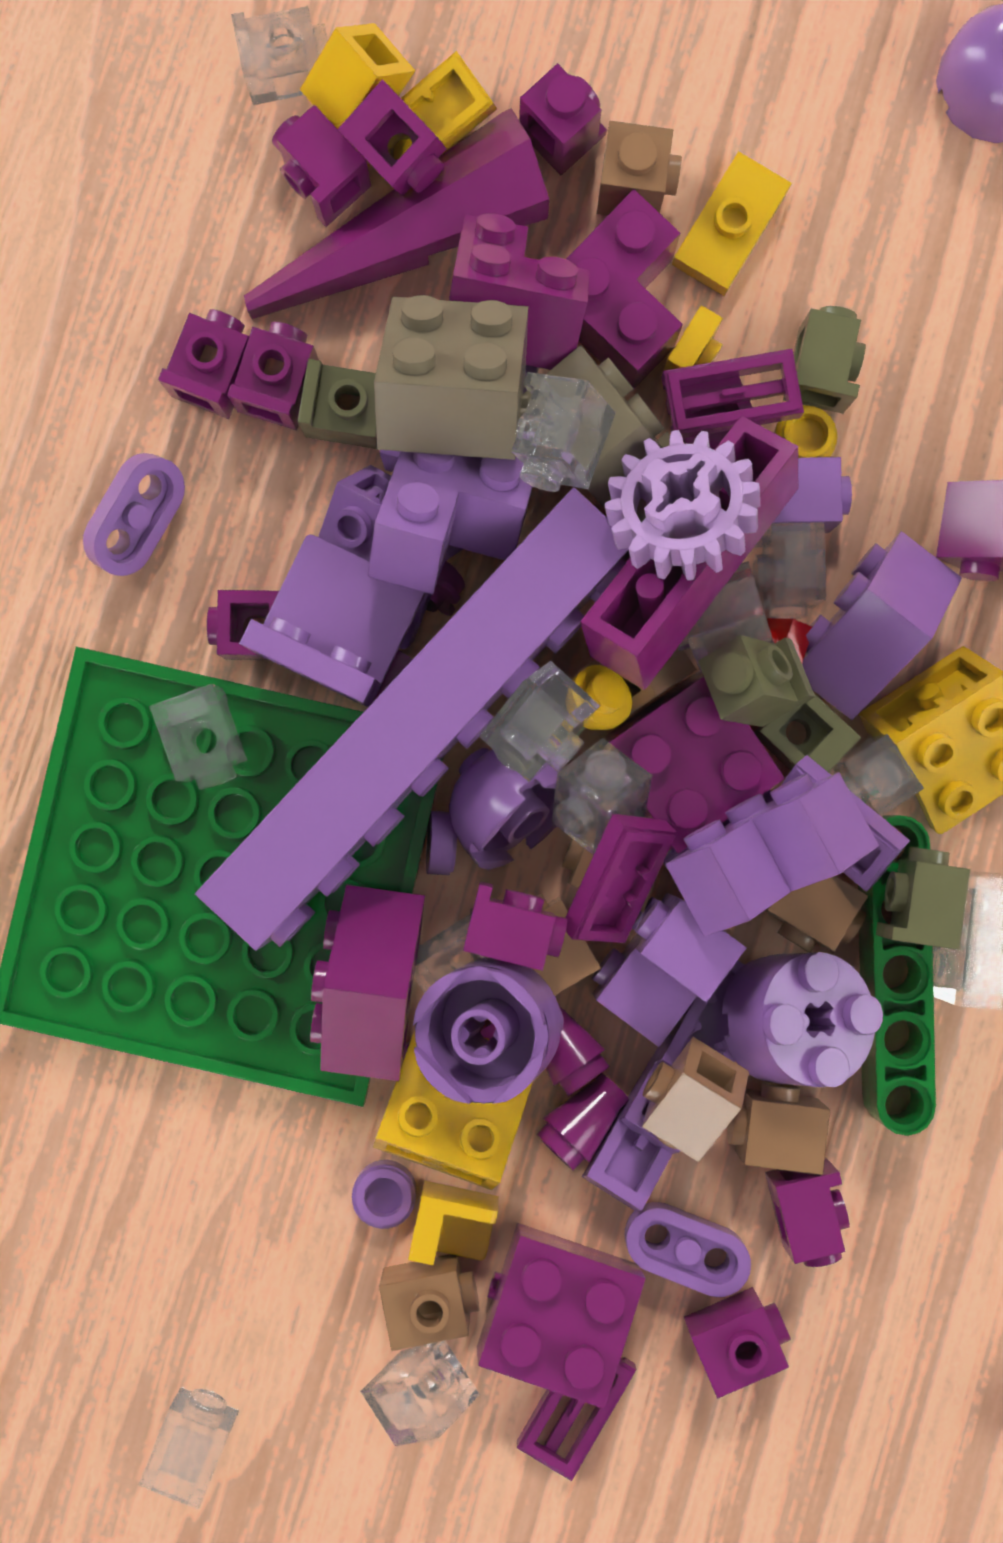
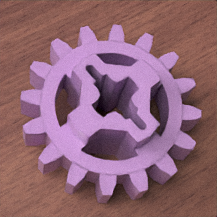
M674 430L670 435L669 446L660 448L655 441L648 438L644 440L646 456L643 459L639 460L627 454L623 456L621 461L625 477L616 476L609 478L608 487L611 500L605 503L608 524L613 526L611 529L615 546L618 550L629 548L631 563L635 568H640L652 559L655 562L657 578L665 579L672 566H682L686 579L694 580L696 564L706 562L717 573L723 570L721 553L724 550L739 556L745 552L744 533H756L758 529V509L756 508L761 506L759 483L753 482L752 463L749 459L735 462L734 444L729 440L714 450L710 448L708 432L701 431L693 444H684L680 431ZM722 488L726 490L730 498L727 511L721 509L719 491ZM641 498L647 504L644 508L646 518L642 523L636 514Z

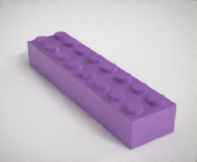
M573 487L197 890L195 895L255 951L272 940L279 947L287 940L290 941L316 913L307 905L319 891L326 897L331 892L334 893L359 867L360 864L352 855L363 843L368 841L373 847L376 844L379 845L405 816L396 808L412 791L419 797H423L448 771L449 768L441 759L457 742H460L468 749L493 722V716L487 710L502 694L512 702L538 674L537 670L540 667L534 662V659L546 647L556 654L580 629V621L584 618L580 610L590 599L594 602L598 600L626 564L625 559L629 554V548L618 550L615 546L611 529L613 526H609L607 517Z

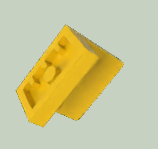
M961 646L859 713L867 733L899 758L929 826L936 833L943 834L1003 795V671L965 646Z
M414 1030L402 1063L400 1079L394 1085L373 1148L493 1190L501 1182L533 1082L520 1094L506 1102L495 1104L471 1102L467 1104L454 1101L434 1088L421 1072L414 1052L416 1047Z

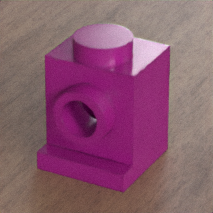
M558 63L520 97V123L529 135L532 146L560 176L597 144L607 132V129L600 123L602 109L600 108L599 98L593 88L583 78L568 74Z
M383 79L338 128L340 133L402 196L411 187L416 193L424 191L437 179L444 167L439 157L447 148ZM404 139L411 140L412 145L396 160L393 155L395 145Z
M315 105L308 109L301 117L295 115L288 118L276 130L272 138V144L281 152L285 163L280 167L282 175L303 199L311 195L317 218L325 227L331 224L371 187L365 158Z
M215 309L209 310L206 319L189 313L167 369L162 368L158 378L169 395L229 419L234 406L227 394L230 385L235 383L249 339L248 335L242 333L245 325L235 317ZM206 345L218 349L217 355L212 361L199 362Z
M271 322L269 331L252 326L235 383L230 385L227 394L238 413L297 431L308 359L319 360L314 345L306 343L308 335L304 331L282 322ZM270 358L284 362L283 369L276 375L264 373L267 360Z
M218 590L217 607H209L207 612V639L209 645H217L218 656L225 660H268L253 653L239 643L251 619H266L279 591Z
M480 881L463 951L543 971L547 955L557 958L560 955L568 919L555 916L554 913L542 911L545 899L538 896L506 889L503 900L491 898L493 884Z
M825 1157L823 1175L779 1169L765 1172L782 1244L794 1264L804 1262V1265L808 1267H822L841 1260V1253L846 1251L840 1230L849 1228L850 1223L839 1189L830 1190V1187L842 1185L840 1172Z

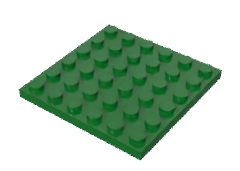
M76 646L0 966V1024L363 1107L366 1102L371 1077L320 1071L321 1043L310 1042L312 1018L317 1003L311 1001L314 970L317 960L329 962L331 950L323 948L327 915L329 910L341 911L346 885L413 894L439 781L423 797H419L412 791L396 809L405 817L379 845L376 844L373 847L368 841L363 843L352 855L360 864L359 867L334 893L331 892L326 897L319 891L307 905L316 913L290 941L287 940L279 947L272 940L255 951L201 901L195 893L361 716L363 711Z

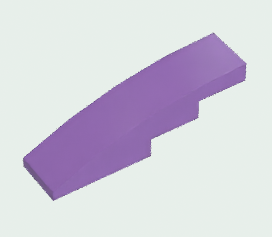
M740 961L735 963L707 1003L698 996L695 998L661 1046L656 1049L628 1096L629 1101L619 1111L582 1175V1178L634 1211L643 1210L672 1154L680 1152L678 1149H672L664 1145L654 1134L642 1127L650 1100L642 1096L644 1088L657 1066L661 1062L671 1066L692 1037H695L735 1062L728 1050L725 1036H730L728 1014H722L724 995L734 975L744 966Z

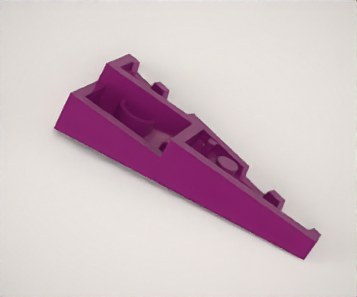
M512 108L500 113L441 155L439 159L444 164V167L437 179L424 191L416 193L411 187L402 196L393 189L244 295L247 311L251 319L429 265L428 256L459 246L465 214L477 217L485 213L500 214L510 218L515 224L522 226L548 219L549 196L532 142Z

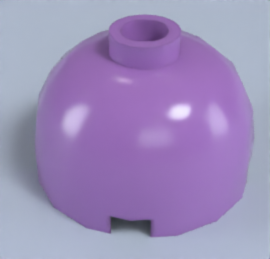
M1003 4L987 7L971 17L961 27L941 57L936 79L938 94L942 89L944 100L949 106L946 114L951 122L972 138L992 143L1003 142Z
M520 743L502 745L492 750L481 748L468 756L459 768L461 776L454 785L449 803L452 826L462 847L480 868L490 870L504 866L514 861L507 852L509 849L515 847L525 838L526 845L532 849L561 823L576 800L568 789H578V783L557 760L548 753L533 746Z

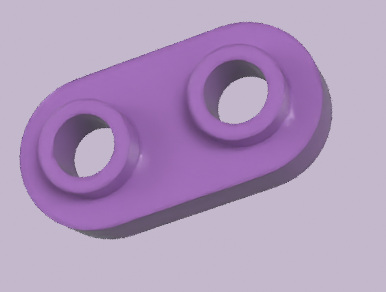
M141 453L132 456L121 466L84 531V550L94 565L110 574L126 576L137 572L147 563L184 497V478L174 463L151 453ZM149 475L150 486L145 493L140 494L139 483L144 476ZM118 529L119 539L113 547L107 548L106 542L109 534Z
M661 1202L645 1204L642 1211H634L627 1220L624 1235L628 1252L632 1260L640 1268L712 1297L732 1295L739 1291L748 1280L751 1270L749 1252L741 1238L734 1231ZM659 1224L666 1227L668 1230L667 1236L663 1241L651 1243L645 1239V1233L650 1226ZM714 1248H720L726 1252L724 1262L716 1267L705 1264L704 1258L707 1252Z

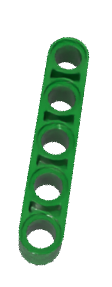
M883 815L881 817L892 826L898 828L910 842L906 845L902 855L893 861L880 879L867 892L858 885V890L868 895L861 907V910L866 912V917L859 930L860 976L865 981L871 996L875 997L881 1004L883 1011V1022L879 1030L875 1032L870 1052L862 1064V1097L864 1106L872 1117L895 1134L909 1136L918 1134L926 1129L933 1120L936 1109L933 946L887 939L876 935L877 922L887 923L882 915V903L884 901L887 879L892 871L898 872L899 859L907 860L909 847L931 850L928 832L914 818L902 815ZM902 955L908 966L907 977L899 986L888 988L883 978L884 966L894 956ZM905 1020L909 1028L908 1041L899 1050L888 1051L884 1042L885 1032L893 1023ZM908 1086L911 1097L907 1108L899 1114H887L885 1104L889 1093L896 1087Z

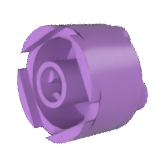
M822 952L775 954L752 960L734 975L723 999L722 1014H728L730 1036H725L732 1057L738 1065L748 1070L751 1076L762 1081L811 1087H838L855 1074L866 1060L872 1047L874 1034L879 1030L883 1022L881 1004L875 997L871 996L860 974L843 959Z
M489 957L478 959L437 980L420 999L413 1025H415L416 1047L414 1052L416 1061L430 1084L440 1093L454 1101L467 1104L471 1102L492 1104L506 1102L526 1089L550 1064L560 1042L564 1019L551 988L533 969ZM486 1019L490 1020L496 1028L493 1033L494 1037L489 1040L480 1033Z

